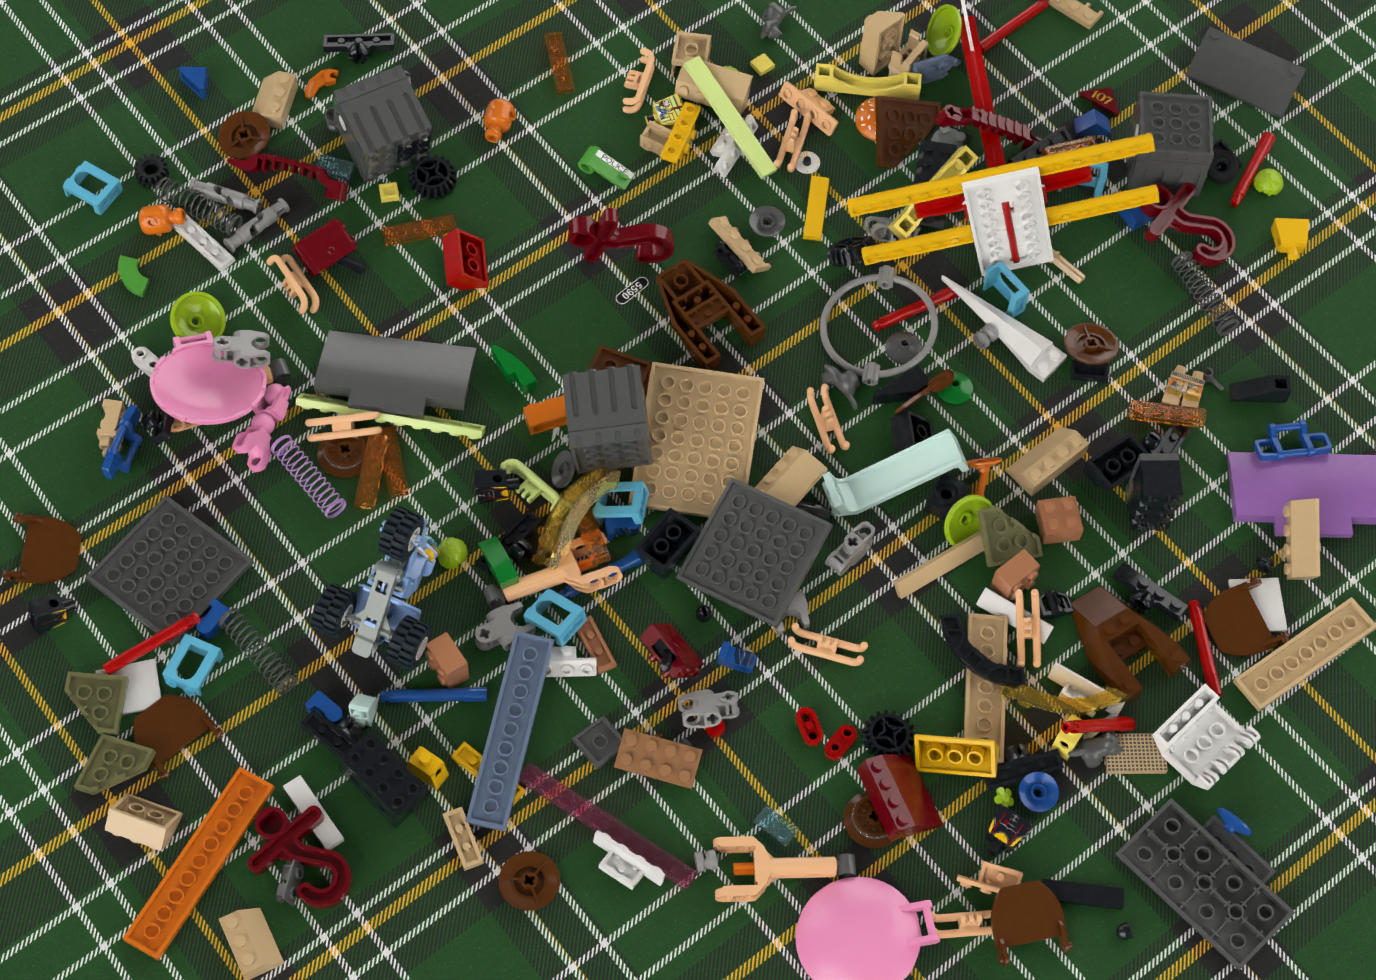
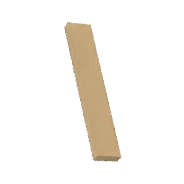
M981 531L974 533L894 580L893 583L898 597L903 599L983 552Z

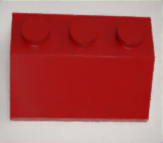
M458 228L444 236L442 243L447 285L459 290L487 288L489 282L484 239Z

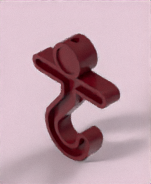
M1184 183L1174 196L1162 184H1152L1158 188L1159 202L1140 206L1141 211L1145 215L1155 218L1144 233L1147 241L1155 242L1166 228H1173L1178 232L1209 236L1214 240L1215 248L1205 243H1199L1191 252L1193 254L1192 260H1197L1196 263L1202 266H1220L1232 255L1236 247L1235 236L1231 228L1224 221L1217 217L1191 214L1183 209L1196 192V188L1192 183Z
M615 208L605 209L598 222L588 216H578L569 221L568 241L573 246L584 248V260L587 262H596L605 247L619 249L636 246V261L640 263L662 262L670 258L674 252V235L667 227L659 224L645 223L618 228L619 212Z
M310 806L290 823L285 812L280 808L266 807L256 816L255 828L260 837L267 843L248 859L247 865L251 872L261 875L279 859L287 861L295 859L302 865L328 869L334 875L330 886L325 889H317L309 883H302L297 889V894L304 903L317 909L333 908L343 902L350 893L353 883L352 871L344 857L336 851L307 846L302 843V840L323 822L324 814L318 806Z

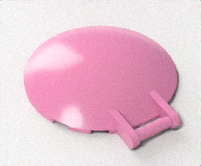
M204 331V334L179 338V336L173 337L174 349H172V353L166 357L162 356L155 364V369L150 375V390L156 404L164 412L176 419L200 425L222 424L243 417L260 403L267 385L266 373L263 367L241 369L235 367L233 362L222 363L213 359L214 347L211 331Z
M849 877L832 882L816 892L801 912L796 928V948L799 960L805 972L812 980H904L915 966L920 947L940 942L932 916L931 900L909 903L905 896L897 889L873 878ZM919 911H923L928 932L926 936L921 934L917 916Z

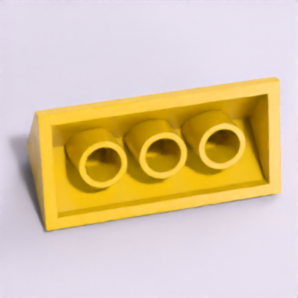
M914 735L915 762L918 771L996 778L999 746L995 740Z

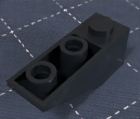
M917 365L913 369L905 371L899 378H893L884 388H878L873 394L872 404L908 401L927 388L930 379Z
M1269 375L1229 384L1230 401L1286 403L1292 392L1290 375Z

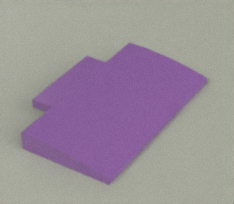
M1227 452L1233 522L1274 523L1275 536H1284L1283 528L1286 525V517L1283 515V508L1286 503L1291 500L1317 498L1319 499L1320 537L1351 538L1353 536L1352 524L1376 525V455L1322 454L1307 457L1306 455L1287 457L1278 461H1260L1256 453Z

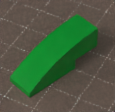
M491 346V356L508 384L516 382L523 395L537 390L536 378L519 359L500 347Z
M496 536L478 543L501 590L519 583V576Z

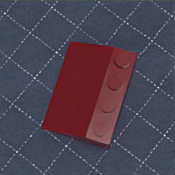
M882 754L864 759L857 772L890 842L944 825L910 754L907 757L904 754H901V757L898 754Z

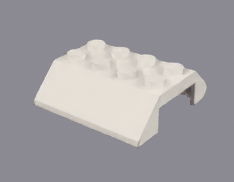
M1206 684L1190 697L1152 736L1164 759L1192 785L1209 790L1219 780V776L1215 772L1224 775L1240 759V756L1242 757L1245 754L1242 747L1250 749L1261 736L1251 725L1244 730L1218 706L1216 702L1220 697Z

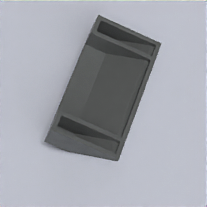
M1209 27L1185 76L1282 118L1302 81L1306 68Z

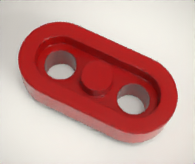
M809 707L800 708L796 713L795 720L803 741L809 746H817L823 738V731L814 710ZM807 717L809 721L805 722L802 718ZM810 735H815L816 738H815V739H811L809 736H810Z
M842 725L829 739L824 749L828 759L833 761L840 760L855 743L857 731L853 726ZM844 732H849L851 735L845 736ZM836 746L838 750L834 751L831 747Z

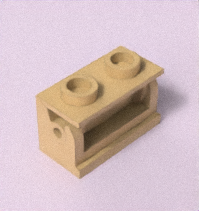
M650 120L642 135H640V146L660 156L672 130Z

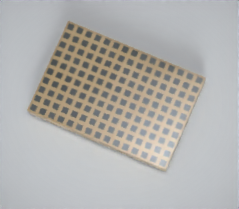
M1115 734L1119 738L1117 745L1121 746L1123 750L1119 754L1105 756L1106 774L1167 773V760L1162 757L1152 736L1153 734Z

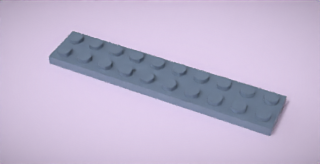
M515 631L466 817V822L469 824L506 832L554 646V639Z

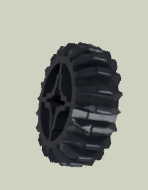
M428 155L426 159L421 157V161L416 160L415 165H411V170L408 172V182L412 191L415 192L416 196L420 195L422 199L427 197L429 201L431 198L437 201L439 196L444 199L445 194L450 195V190H454L457 183V172L454 165L451 164L449 159L445 160L443 156L438 158L437 155L434 157Z
M864 235L839 240L827 248L828 260L835 267L859 264L864 262L861 248L874 246L875 242L872 237Z
M887 709L884 711V715L880 711L876 713V716L871 715L870 721L867 720L865 722V727L862 729L864 735L861 738L862 741H865L864 748H869L868 754L875 753L874 757L882 754H898L901 757V754H904L907 757L908 752L913 750L912 745H915L914 735L916 734V732L912 731L914 728L913 724H908L909 718L903 720V713L897 716L895 710L892 711V714H889ZM880 726L881 733L877 737H873L874 729ZM885 734H888L889 736L891 735L892 739L886 737ZM904 735V743L897 747V739Z

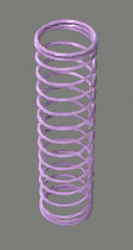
M290 435L278 438L271 446V452L277 456V459L281 461L283 466H286V470L290 471L291 476L295 477V481L299 482L301 487H304V491L308 492V496L312 498L313 502L317 503V507L321 508V511L325 513L327 518L339 515L345 509L346 501L343 498H339V493H334L335 488H330L331 484L329 482L325 483L326 477H321L322 473L316 472L317 467H312L313 462H307L308 456L303 457L304 451H299L300 447L295 446V441H292ZM289 438V442L285 443L280 450L274 451L276 445L281 440ZM292 442H294L293 446L288 451L282 453L291 445ZM298 447V450L295 454H293L291 457L287 459H284L285 455L290 450ZM302 452V456L296 462L288 465L289 461L296 454ZM303 458H307L303 465H301L297 469L292 470L297 462H299ZM311 463V466L305 472L297 475L304 465ZM316 468L311 476L301 480L309 470ZM320 473V476L317 478V480H315L313 483L309 485H306V483L309 481L311 477ZM324 479V482L319 487L311 490L317 481ZM329 484L325 491L315 496L322 486ZM333 489V492L327 498L319 501L327 491ZM336 494L338 495L332 503L324 506L329 498ZM320 496L317 501L314 500V497ZM341 502V504L338 507L330 511L331 508H333L336 504ZM342 505V507L337 512H335L332 515H328V513L337 510Z

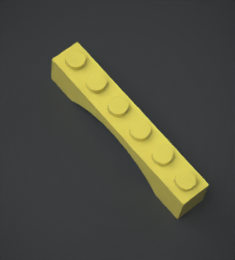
M816 63L814 90L919 100L922 74L903 72L888 77H864L848 73L835 65Z
M966 145L958 148L931 180L964 174L979 157ZM914 204L907 205L888 228L899 239H906L923 218L917 219Z

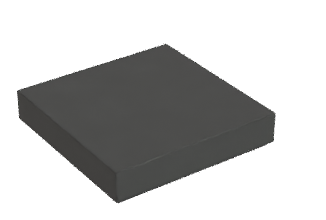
M603 715L574 736L572 741L598 770L617 756L622 736Z

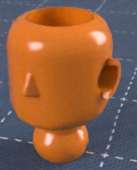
M497 98L489 102L483 122L487 128L485 138L489 142H498L501 139L502 133H506L510 129L512 121L516 118L515 108L509 101Z
M165 204L145 206L139 212L140 228L147 235L156 234L162 236V233L172 231L173 224L182 225L186 222L184 209L175 208L171 211Z

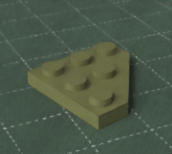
M998 506L977 510L987 567L1003 565L1023 549L1033 558L1043 556L1040 537L1030 532L1013 517L1005 514Z
M68 671L64 691L98 734L118 736L128 688V676Z
M102 733L74 787L76 790L96 795L147 771L156 752L154 749Z

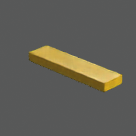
M811 176L803 239L821 241L829 178Z
M464 741L451 755V758L477 778L482 755ZM519 784L513 806L526 793V790Z

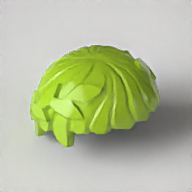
M1271 168L1259 171L1253 181L1255 189L1258 192L1263 191L1268 196L1278 194L1284 185L1282 175Z
M446 538L441 541L437 548L440 552L437 556L438 562L446 569L457 568L468 556L465 543L458 538Z

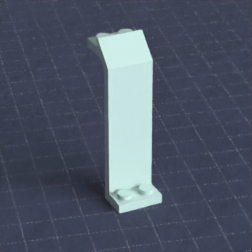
M946 429L848 477L838 479L830 472L823 474L825 481L822 486L834 517L855 515L954 468H959L962 472L970 469L956 436L950 429Z

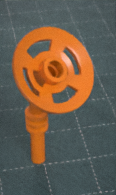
M1001 457L979 458L966 461L968 467L978 468V471L981 472L977 491L973 495L985 497L984 491L990 467L1002 461Z

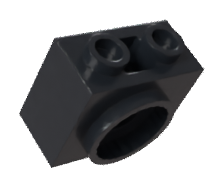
M943 473L928 497L924 511L945 521L951 507L963 497L971 495L969 494L971 486Z

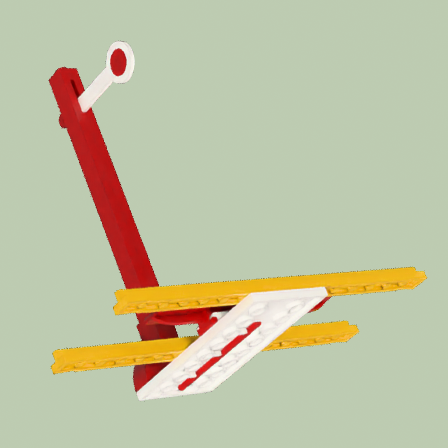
M961 0L964 17L961 18L962 32L960 37L974 105L976 109H984L986 112L991 111L992 114H995L974 15H967L965 1ZM980 125L979 129L988 169L850 198L847 200V205L851 218L914 204L917 219L964 210L965 219L970 220V225L861 248L865 266L973 242L975 243L982 276L986 275V270L990 265L997 264L1000 261L1010 270L1054 261L1048 226L1140 207L1141 205L1158 203L1159 192L1156 185L1045 208V203L1048 202L1046 192L1091 182L1090 165L1154 152V139L1152 133H1146L1006 165L999 131L995 134L991 132L990 128L983 131Z

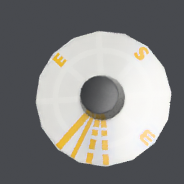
M801 152L796 169L805 174L817 171L820 167L819 157L813 152Z

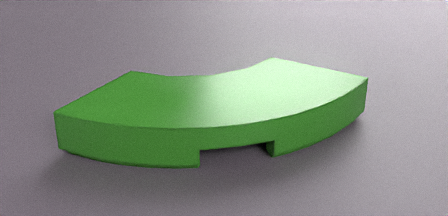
M120 255L118 272L122 282L129 291L144 297L150 281L138 272V259Z

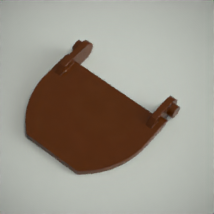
M946 369L928 382L927 388L896 409L895 414L898 415L906 411L932 392L939 393L950 386L954 378L953 371Z
M20 512L13 516V522L26 524L28 527L19 572L3 571L2 577L4 581L11 582V580H15L17 582L45 584L62 580L77 571L82 536L73 526L53 517L25 516Z
M1257 577L1250 579V583H1241L1218 594L1210 602L1204 613L1205 625L1218 651L1232 656H1252L1278 646L1280 642L1284 645L1289 641V633L1273 638L1249 592V590L1262 584V581L1257 579Z
M164 695L136 716L133 729L136 744L155 750L156 754L150 766L155 771H160L158 776L161 780L165 778L168 780L170 778L162 764L209 729L218 740L224 734L220 727L215 728L217 725L198 704L178 695Z
M1036 880L1003 887L998 891L991 910V929L997 953L999 952V956H997L998 964L1003 966L1009 965L1007 947L1058 937L1063 953H1068L1072 949V943L1068 941V931L1062 907L1056 896L1047 886Z

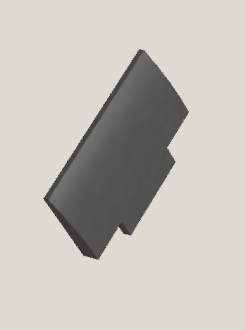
M329 330L316 372L314 390L315 393L349 397L348 408L419 417L424 416L426 406L464 411L477 348Z
M1170 798L1115 855L1236 969L1240 970L1295 912L1265 885L1276 871L1235 833L1231 834L1223 828L1224 823L1219 818L1213 815L1201 826Z

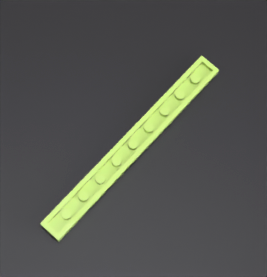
M300 393L296 398V405L301 406V408L308 410L312 408L320 409L319 411L324 413L332 411L337 412L338 415L374 412L348 408V401L305 393ZM379 412L380 417L375 419L379 423L388 421L393 422L396 426L410 425L414 429L426 428L435 433L449 432L452 436L465 435L470 439L482 438L486 427L484 425L428 415L419 417Z

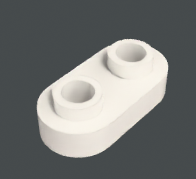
M138 347L133 350L131 355L133 363L150 377L155 367L151 366L155 365L159 358L146 347Z

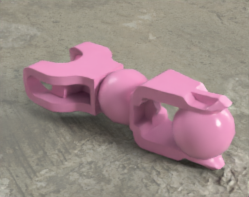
M276 383L268 385L262 400L253 409L256 415L251 420V427H247L245 432H240L235 437L232 447L237 454L248 453L247 465L252 472L264 470L270 460V440L272 438L270 434L274 431L275 423L283 420L289 404L288 399L291 393L289 385L285 387Z

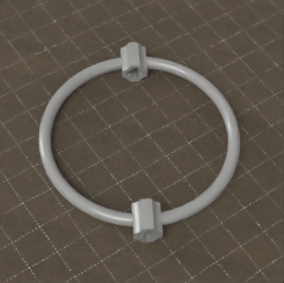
M888 265L879 267L878 274L856 278L840 287L827 301L820 319L821 341L828 355L843 369L863 376L862 383L867 386L877 385L879 378L901 374L920 363L930 352L938 332V316L931 298L914 282L895 275V268ZM877 281L878 287L887 290L893 288V283L906 286L920 296L928 308L931 319L928 340L913 359L899 367L880 370V365L875 362H868L864 364V369L858 368L843 360L835 352L829 341L827 321L832 307L844 293L867 282Z

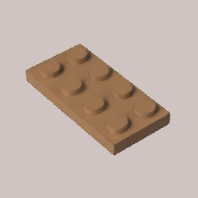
M625 728L614 768L692 789L703 750Z

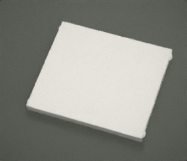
M1257 578L1262 581V584L1249 590L1269 631L1287 632L1279 578ZM1229 579V588L1244 582L1250 583V579Z
M155 659L128 664L111 674L128 676L129 678L122 715L144 711L161 698L157 662ZM104 669L96 670V674L107 675Z

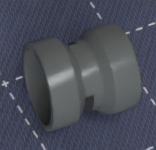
M331 107L325 112L326 125L329 130L336 132L338 129L334 123V107Z

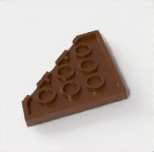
M885 96L875 97L876 166L879 168H895L915 148L921 139L923 140L934 126L937 125L935 115L941 111V103Z

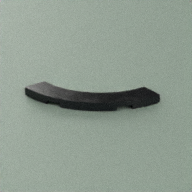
M960 614L940 615L939 619L943 636L953 654L967 669L994 684L1012 688L1026 687L1024 667L997 664L987 659L967 639L961 624Z

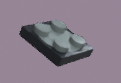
M937 125L928 141L957 145L958 150L962 146H967L972 136L953 126L943 128Z

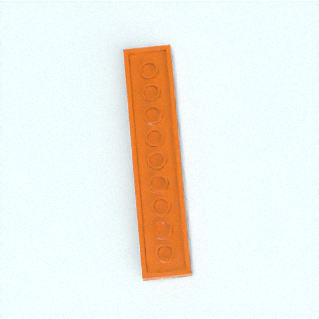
M242 767L238 768L122 938L123 941L152 958L160 960L274 791V785Z

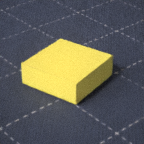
M765 53L750 61V66L760 76L775 68V64Z
M397 182L379 184L381 203L399 200Z

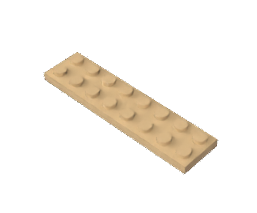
M1351 597L1233 680V683L1259 712L1376 630V623Z
M969 613L967 639L984 654L987 659L997 664L1007 665L1008 616ZM966 668L963 738L995 740L999 746L997 766H1001L1004 764L1006 686L989 682Z

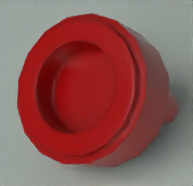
M721 719L717 726L705 728L707 735L713 738L722 736L725 731L724 720Z

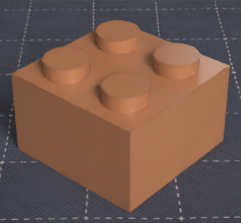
M1075 496L1037 501L1034 511L1042 545L1080 540L1083 533V525Z
M1023 549L995 571L990 588L1007 600L1015 601V591L1017 589L1022 591L1024 589L1029 590L1035 585V579L1039 575L1040 564Z
M447 632L426 643L427 663L431 670L435 669L439 674L437 678L442 686L446 685L447 688H454L469 679L468 663Z

